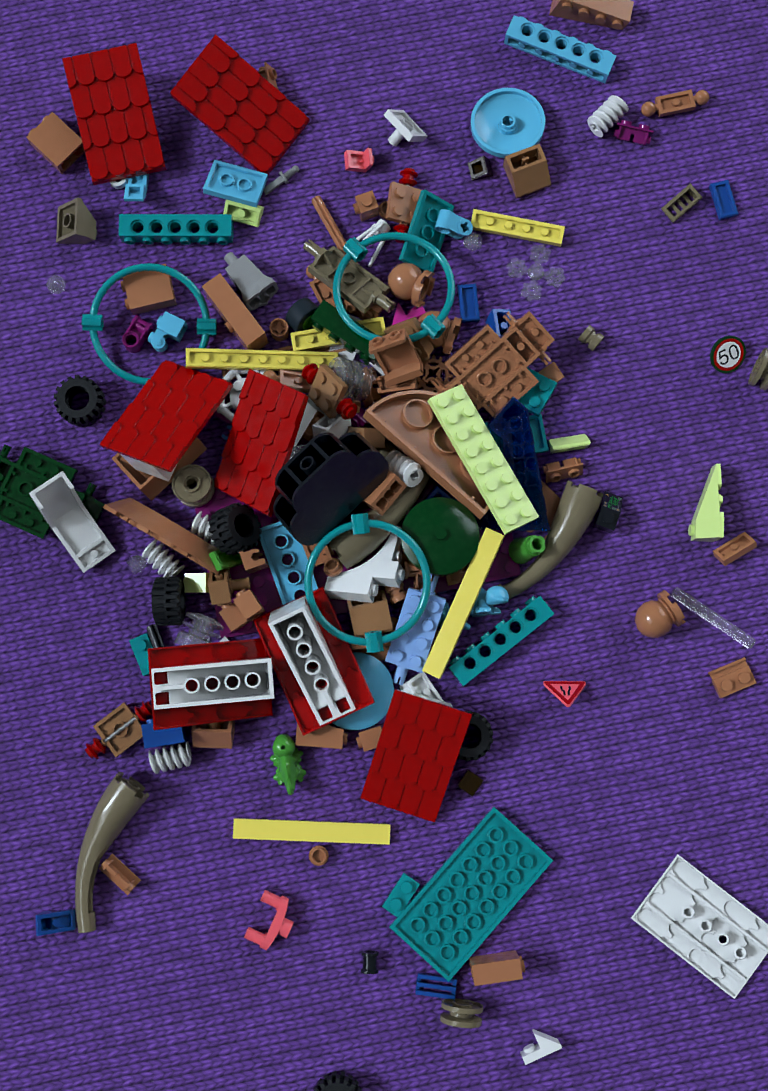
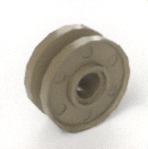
M766 347L757 358L748 379V384L752 386L760 379L759 388L764 391L768 389V348Z
M197 464L180 468L172 479L174 495L188 507H200L207 504L215 493V483L212 476L204 467ZM197 483L195 488L190 489L192 484Z
M455 998V1000H442L441 1008L449 1011L440 1014V1021L442 1023L459 1028H478L482 1026V1018L475 1015L483 1012L482 1004Z

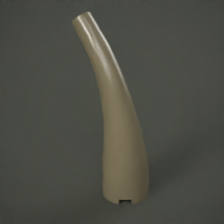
M421 468L424 473L422 481L415 487L407 486L383 516L372 509L365 513H368V517L371 520L384 521L397 526L416 503L431 476ZM370 527V533L353 535L352 529L335 537L329 542L332 550L336 551L340 562L347 569H350L376 550L391 532Z
M567 481L545 539V550L523 573L502 586L507 590L509 599L519 595L542 580L570 553L595 516L604 495L603 493H597L598 490L582 484L572 486L573 482Z
M118 772L98 801L80 849L75 880V909L78 933L96 930V917L93 910V888L100 860L150 796L149 793H143L145 787L131 776L129 779L122 777L124 775L123 772Z

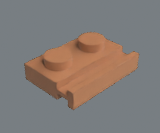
M745 657L708 672L719 698L756 684Z

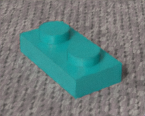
M145 633L129 640L143 676L149 675L148 648H153L149 634Z
M403 872L382 907L398 917L405 909L420 883Z

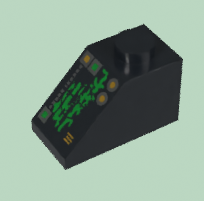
M605 491L592 527L612 533L615 530L621 512L623 497Z

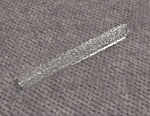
M678 587L672 591L671 597L748 649L754 646L756 640L716 612Z

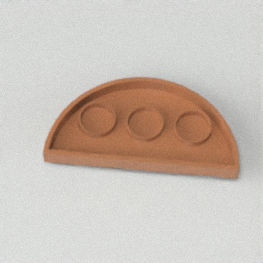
M423 390L397 392L380 399L365 411L364 419L410 459L419 463L429 476L467 507L477 518L481 519L489 510L488 505L427 402L429 398L439 393Z

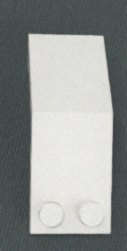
M63 471L29 493L53 532L83 573L116 551L83 505L74 486Z

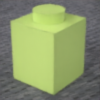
M185 573V578L183 579L184 593H209V573Z

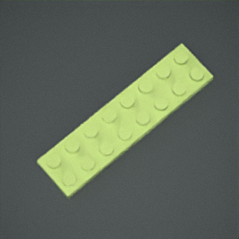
M458 385L429 398L427 402L504 535L536 520L539 515L463 385Z

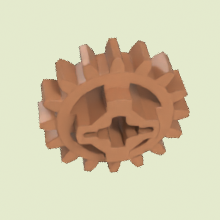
M433 355L432 359L422 362L425 376L422 380L420 376L417 377L418 390L422 388L423 391L437 393L438 389L436 387H428V385H433L431 381L434 380V377L429 378V373L432 375L436 374V377L443 385L453 379V375L449 374L451 371L442 362V357L437 360L435 355ZM442 372L445 373L444 381H442V378L440 377Z

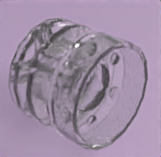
M340 357L333 358L329 363V367L349 386L344 398H350L352 401H364L372 386L373 374L370 365L365 362L351 361Z
M186 612L185 616L192 618L193 621L189 623L183 620L182 623L189 630L188 632L179 630L174 642L179 645L213 643L210 641L211 637H221V635L213 632L214 629L223 631L225 626L203 614Z

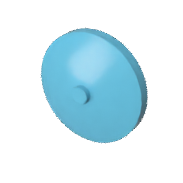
M500 88L484 95L476 103L472 111L471 132L474 140L485 152L496 157L505 158L507 155L537 145L544 133L545 114L542 106L531 94L520 89Z
M353 652L375 703L332 723L347 730H362L375 725L387 714L394 694V685L388 669L382 662L367 653Z

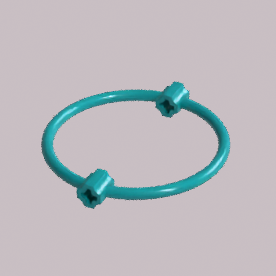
M401 232L381 233L368 237L361 242L355 237L347 240L343 246L346 254L339 263L333 280L334 303L345 324L356 334L369 341L379 336L364 330L350 318L341 299V279L351 259L355 262H360L365 258L368 253L367 246L386 240H403L415 243L428 250L439 261L445 272L448 290L442 311L437 318L433 314L428 315L420 324L422 330L409 335L412 342L428 335L433 340L438 339L446 330V326L442 322L449 314L455 297L454 275L447 259L440 250L421 237Z
M153 263L132 265L113 274L98 290L93 300L90 314L82 315V330L90 331L92 344L101 361L119 377L140 385H145L148 379L150 380L151 378L132 375L115 365L103 350L97 331H103L104 327L103 315H97L100 303L112 285L123 277L136 272L156 271L178 279L193 293L202 312V318H197V335H202L198 348H207L210 335H217V319H210L207 303L197 286L181 272L165 265Z
M368 513L352 514L351 522L342 524L330 531L313 549L305 570V595L312 614L326 631L342 641L366 646L367 653L384 651V643L401 637L418 622L429 600L431 575L423 551L405 531L384 521L371 520L368 517ZM371 527L395 534L413 550L422 570L423 590L417 609L403 626L382 636V630L365 632V638H361L338 630L322 615L313 595L312 576L320 553L330 541L352 529L353 535L370 533Z

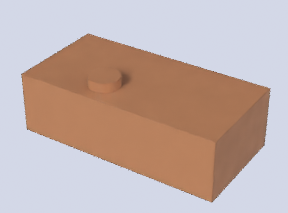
M221 273L202 286L207 299L225 321L227 329L230 333H234L246 350H260L269 343L265 331Z

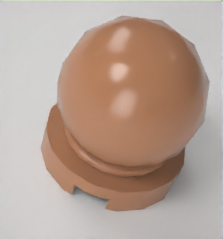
M410 263L398 264L388 275L390 292L400 300H411L413 306L418 308L424 306L426 303L423 300L426 295H431L434 288L435 278L432 276L435 273L429 270H425L422 273L419 267Z
M431 310L419 317L418 322L421 324L431 314L437 318L441 311ZM447 316L442 322L446 326V330L442 335L434 340L429 335L427 336L433 347L438 348L442 346L443 353L450 355L453 350L454 339H457L462 319L455 316L454 320L450 321Z
M666 590L657 594L658 601L649 600L644 602L636 611V627L646 637L659 638L665 636L671 630L673 624L680 627L686 623L683 620L685 617L676 602L672 604L667 598L670 594Z

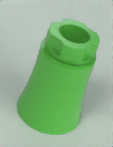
M540 535L516 538L509 545V555L518 564L528 563L532 558L540 555L545 550V540Z

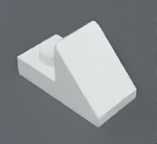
M532 1029L538 1044H529L520 1052L525 1065L561 1049L562 1046L559 1040Z

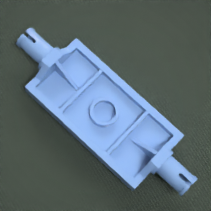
M434 575L431 581L429 600L418 622L407 633L390 643L391 646L385 661L397 665L394 678L392 679L395 684H397L399 677H401L399 685L404 684L408 670L419 673L423 672L422 669L426 663L446 602L445 598L435 595L436 593L434 592L440 576ZM408 588L395 630L403 626L414 614L419 605L423 588Z

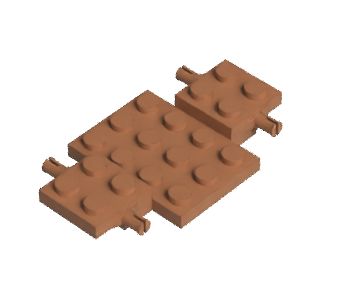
M508 311L506 314L509 318L506 315L503 318L510 326L500 337L486 324L444 363L456 377L444 385L437 377L431 381L438 389L437 393L440 394L462 384L477 411L484 407L495 420L499 418L539 382L527 367L538 357L545 365L552 361L545 351L555 339L530 311L519 319H515Z

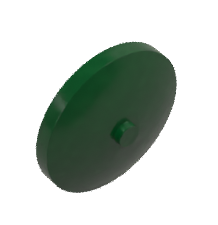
M435 497L418 503L409 511L402 525V530L410 535L423 551L431 575L445 576L462 570L470 563L478 549L479 528L475 517L467 507L450 498ZM401 539L402 549L407 559L413 566L422 571L413 550Z

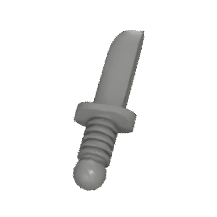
M295 165L289 171L287 170L286 173L284 172V174L280 171V176L264 188L265 195L275 190L284 182L288 184V179L299 171V167Z

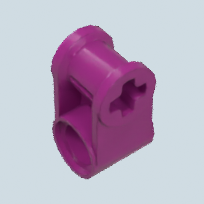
M139 315L132 319L130 326L122 337V342L127 351L137 353L141 350L150 333L154 330V323L144 321ZM130 340H137L134 345H128Z

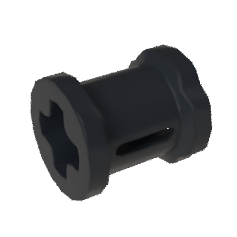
M372 950L362 951L363 968H361V973L377 974L379 972L377 969V956H379V952Z

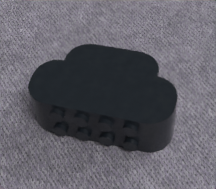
M321 433L312 438L277 473L275 487L280 495L276 498L273 505L274 515L300 544L306 546L314 545L332 531L385 480L389 471V464L384 456L359 433H346L340 438H337L332 433Z

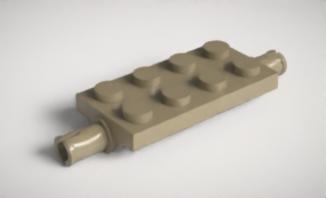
M309 239L308 242H305L303 249L313 255L315 260L308 266V272L333 290L335 272L345 254L335 246H332L329 250L324 247L321 248ZM351 259L342 275L340 285L341 297L364 314L375 304L381 306L388 313L395 308L396 303L385 296L389 293L390 287Z

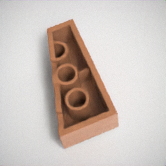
M552 0L549 15L623 30L630 22L634 1Z

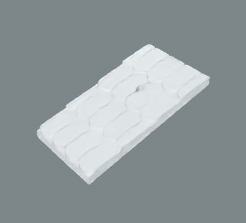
M678 854L631 917L636 923L734 999L768 954V924ZM721 936H725L727 938V941L725 943L720 942Z

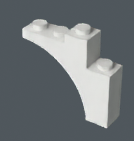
M391 533L384 546L370 560L356 568L343 571L337 576H328L324 591L329 598L373 603L375 596L378 594V586L400 588L401 581L405 578V570L400 564L402 560L401 538Z

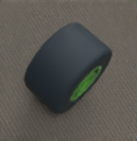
M309 298L299 299L290 307L286 314L287 324L295 332L314 329L311 317L318 306Z

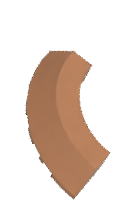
M130 497L104 505L103 508L218 575L219 571L217 572L209 554L219 549Z

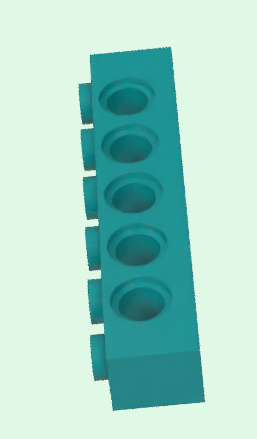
M119 214V237L125 244L133 245L135 242H143L144 244L152 245L154 242H161L165 245H171L173 242L183 245L191 243L227 245L228 243H233L234 221L231 214ZM140 227L143 228V230L140 233L135 232L136 229ZM156 228H162L159 233H154ZM175 228H181L177 233L172 232ZM193 228H199L198 232H191ZM212 228H218L215 233H210L209 231Z
M532 596L525 602L526 607L522 610L518 607L510 614L511 619L507 622L503 619L494 626L497 630L492 634L488 631L479 638L481 642L475 646L473 643L464 650L466 652L461 658L456 656L449 662L451 666L448 669L462 686L466 685L554 615V612L541 596L537 598ZM530 610L535 614L533 621L526 619V611ZM512 622L519 624L520 630L518 633H513L510 630ZM497 634L504 636L505 642L503 645H498L495 642ZM482 646L489 648V656H481L480 648ZM467 658H472L475 662V666L472 669H467L464 665Z

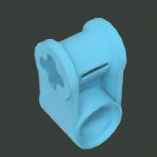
M441 209L436 221L435 230L458 240L470 235L473 231V226L468 219L458 216L450 210Z

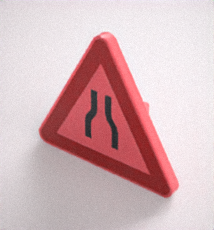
M544 681L543 685L566 707H571L586 686V682Z

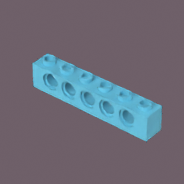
M515 15L512 18L504 40L506 45L604 84L616 58V55L608 50H601L593 44L583 43L575 37H568L557 30L548 29L540 23L535 24L524 17Z

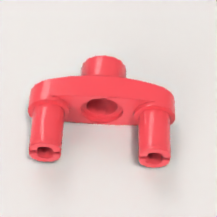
M265 890L260 901L276 908L277 912L268 933L266 932L265 934L248 927L244 938L260 945V948L267 951L277 934L284 938L288 937L294 921L285 918L289 898L283 895L280 897Z

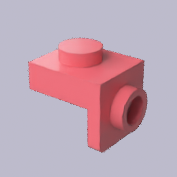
M367 148L364 152L346 150L344 152L345 170L366 173L374 164L372 148Z

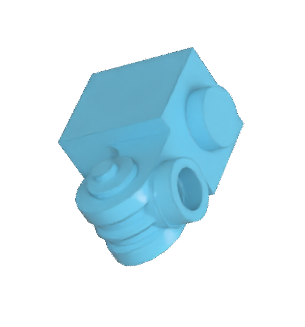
M165 311L163 316L161 315L157 320L156 331L150 333L147 341L152 344L157 352H164L168 347L165 340L171 338L180 343L188 325L186 321Z

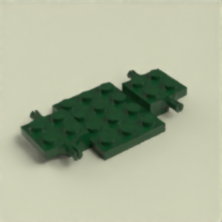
M4 444L0 452V520L45 540L51 527L29 493L61 471L73 483L78 470L27 447H24L17 463L11 462L7 456L12 447ZM89 483L85 493L78 491L76 493L97 523L105 504L97 501L92 496L97 486Z

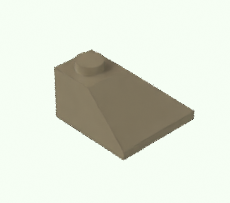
M77 197L58 207L56 243L87 244L96 240V220L81 198Z

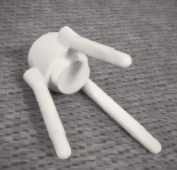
M380 219L356 239L360 241L373 235L387 233L391 228L387 222ZM385 241L379 243L368 267L373 265Z

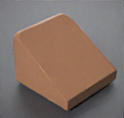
M552 362L538 372L557 383L564 378L555 362Z

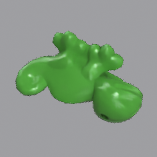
M280 734L274 740L272 747L274 755L270 757V760L274 762V766L277 767L273 779L278 781L279 785L284 783L288 795H293L296 780L298 779L302 782L303 776L306 774V771L299 764L302 761L300 757L303 755V752L298 751L294 741L288 734Z

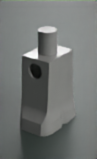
M233 252L225 255L224 260L229 265L225 270L241 293L247 309L252 311L267 305L279 289L277 283L271 277L264 275L245 255H242L240 258H237Z

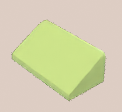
M226 200L223 214H231L233 221L259 227L264 207L258 205L256 208Z
M586 434L555 438L548 441L550 453L552 454L585 449L591 444Z

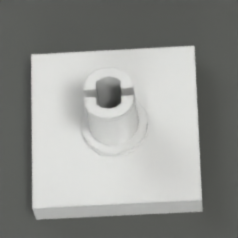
M388 109L384 114L396 128L388 138L391 145L397 146L404 137L408 142H423L428 137L404 110Z

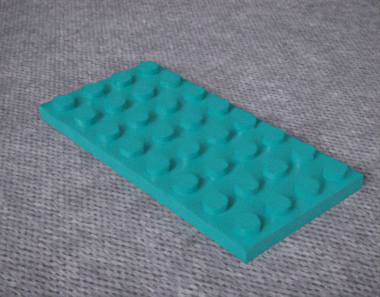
M493 806L389 927L449 982L553 860Z

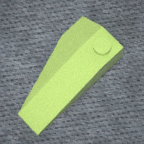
M715 464L710 470L692 522L688 528V535L691 536V541L715 542L724 538V512H720L723 496L718 491L722 486L721 464Z

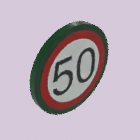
M732 335L724 336L716 341L710 352V362L713 368L721 373H730L738 369L746 355L743 341Z

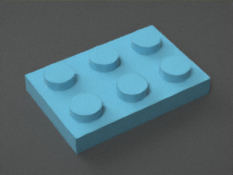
M214 160L204 184L203 193L257 208L268 179V174Z

